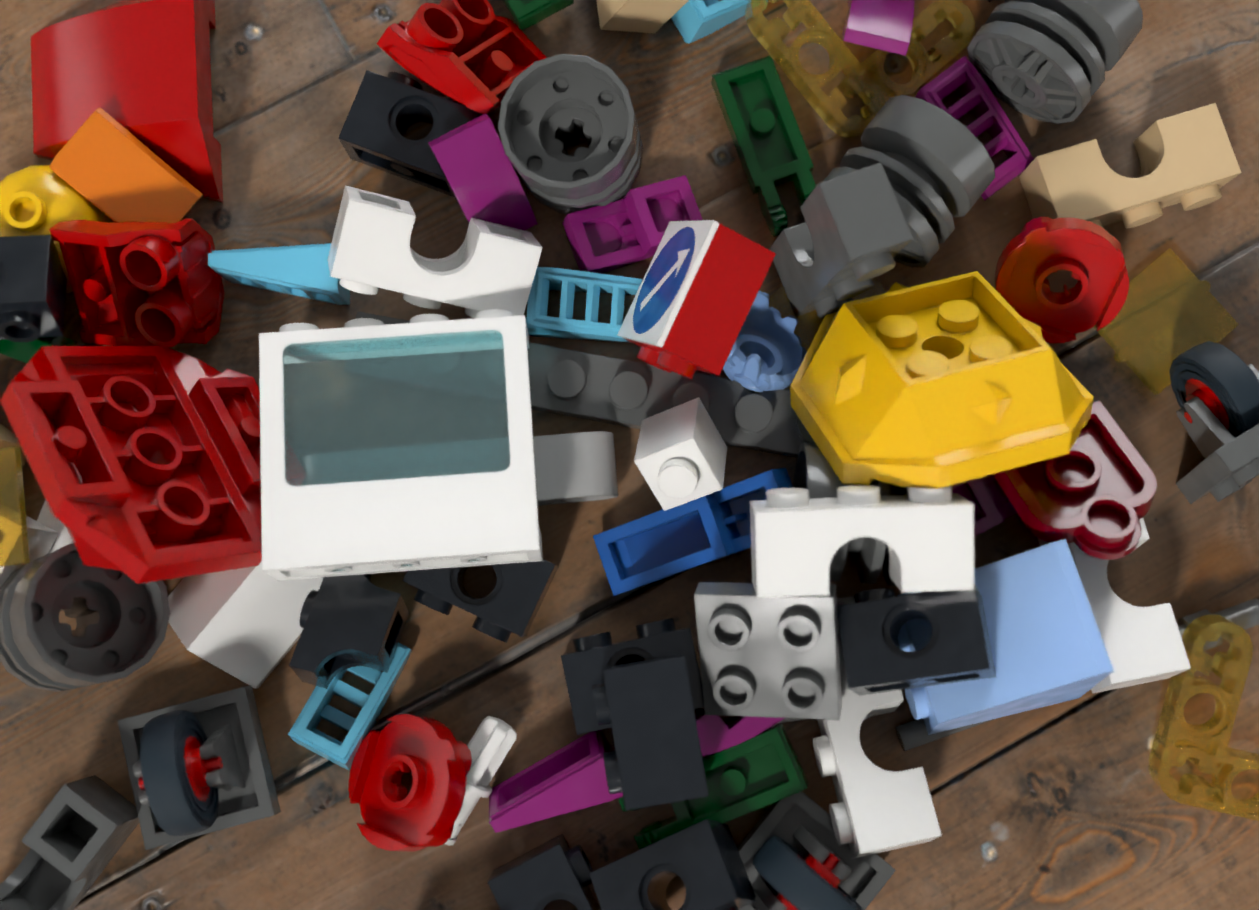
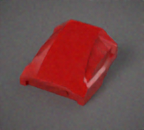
M442 0L439 4L424 3L407 22L402 20L398 24L394 23L388 26L377 42V45L384 53L409 73L437 91L464 104L468 109L481 114H489L499 109L501 101L514 78L535 61L547 58L510 18L494 15V10L488 0Z
M186 218L177 223L135 221L108 223L73 220L58 222L49 229L52 240L59 242L84 327L80 331L84 343L107 346H161L163 348H170L178 343L207 344L219 332L225 291L221 276L208 266V253L215 251L213 237L194 219Z

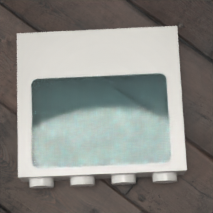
M490 309L478 312L473 319L449 320L448 317L440 314H421L412 317L410 323L384 325L382 321L377 319L359 318L346 322L345 327L319 329L316 325L309 323H289L281 326L279 332L259 333L262 570L280 581L543 561L542 537L538 522L528 349H530L525 315L513 316V313L507 310Z

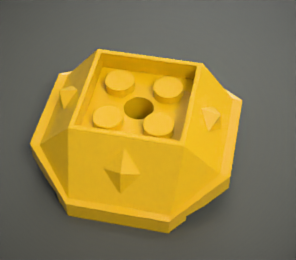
M978 271L912 287L895 282L887 293L843 303L838 312L825 315L790 385L791 407L842 484L870 485L873 479L901 487L942 488L1068 454L1078 439L1082 427L1086 426L1091 417L1094 396L1060 362L1053 349L1043 340L1041 326L1022 318Z

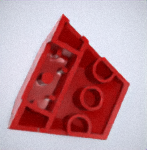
M122 0L107 7L53 24L32 35L31 72L34 154L39 158L52 161L90 115L101 107L199 190L205 199L223 203L221 144L214 137L209 37V29H216L215 0Z

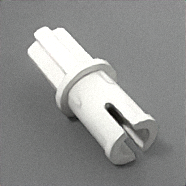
M492 716L484 718L467 745L471 751L472 764L469 773L466 775L465 796L459 815L454 822L451 837L445 845H454L457 835L481 797H489L492 792L489 783L517 739V732L508 723Z

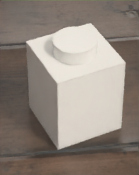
M698 397L642 420L634 462L661 507L666 511L723 489L727 446Z

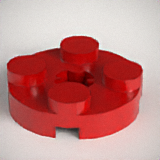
M1038 217L1030 220L1024 225L1021 233L1014 237L1004 248L995 270V290L1022 318L1041 326L1042 338L1046 343L1070 342L1077 340V333L1088 331L1096 326L1097 331L1102 329L1121 311L1129 291L1130 282L1120 242L1101 226L1079 218L1061 217L1051 219L1049 217ZM1058 270L1071 271V276L1078 280V282L1071 289L1064 285V292L1050 291L1049 280L1046 277Z
M410 714L395 715L387 719L392 722L387 724L381 732L372 730L362 740L354 756L349 775L350 803L360 805L361 816L365 822L356 824L366 840L383 850L410 852L418 851L428 846H441L450 839L454 822L463 804L466 790V775L469 773L472 764L471 751L467 744L457 741L451 730L440 721ZM404 772L412 773L413 777L412 787L408 795L407 788L401 785V778Z

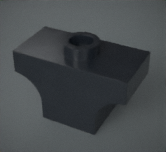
M371 574L324 577L319 590L310 591L304 601L300 614V627L303 628L289 666L302 682L325 689L328 688V685L337 674L351 667L365 666L387 673L409 615L401 594L373 585L371 583Z

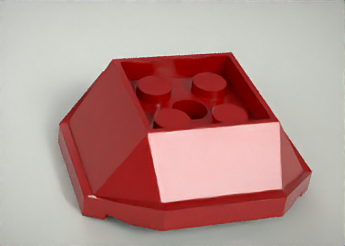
M42 346L23 370L10 382L0 402L53 516L66 526L85 566L120 570L137 584L254 567L260 564L262 561L260 389L252 376L228 368L222 373L196 357L161 346ZM286 438L287 483L291 486H303L307 474Z

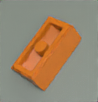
M101 107L90 115L57 153L49 166L54 173L114 222L177 223L184 220L203 196L199 190Z

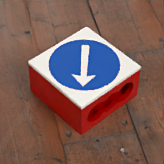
M715 220L670 221L617 336L641 347L636 356L638 359L668 373L672 371L688 379L693 378L696 370L719 376L776 253Z

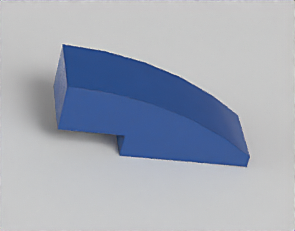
M779 468L766 471L664 511L662 509L594 535L593 538L613 596L751 548L750 501L766 500L767 490L793 488L787 469Z

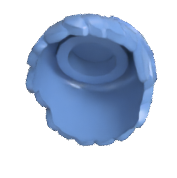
M759 290L723 367L726 376L731 381H736L744 388L760 393L788 388L803 361V357L807 353L805 348L801 346L800 337L794 334V329L799 320L791 315L782 318L779 310L769 307V294Z

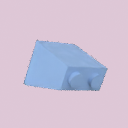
M1066 539L1055 541L974 569V584H976L983 600L996 677L905 689V695L913 718L915 720L923 718L928 735L1078 699L1111 674L1114 670ZM906 592L898 596L917 594L922 592ZM920 618L906 622L901 627L898 635L900 648L904 651L915 652L927 646L932 637L931 622Z

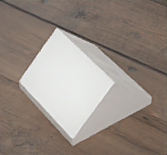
M262 561L258 566L187 576L182 579L168 596L170 607L168 622L188 651L256 689L261 686L299 640L303 628L300 627V614L304 601L310 591L319 590L324 577L278 581L262 570Z

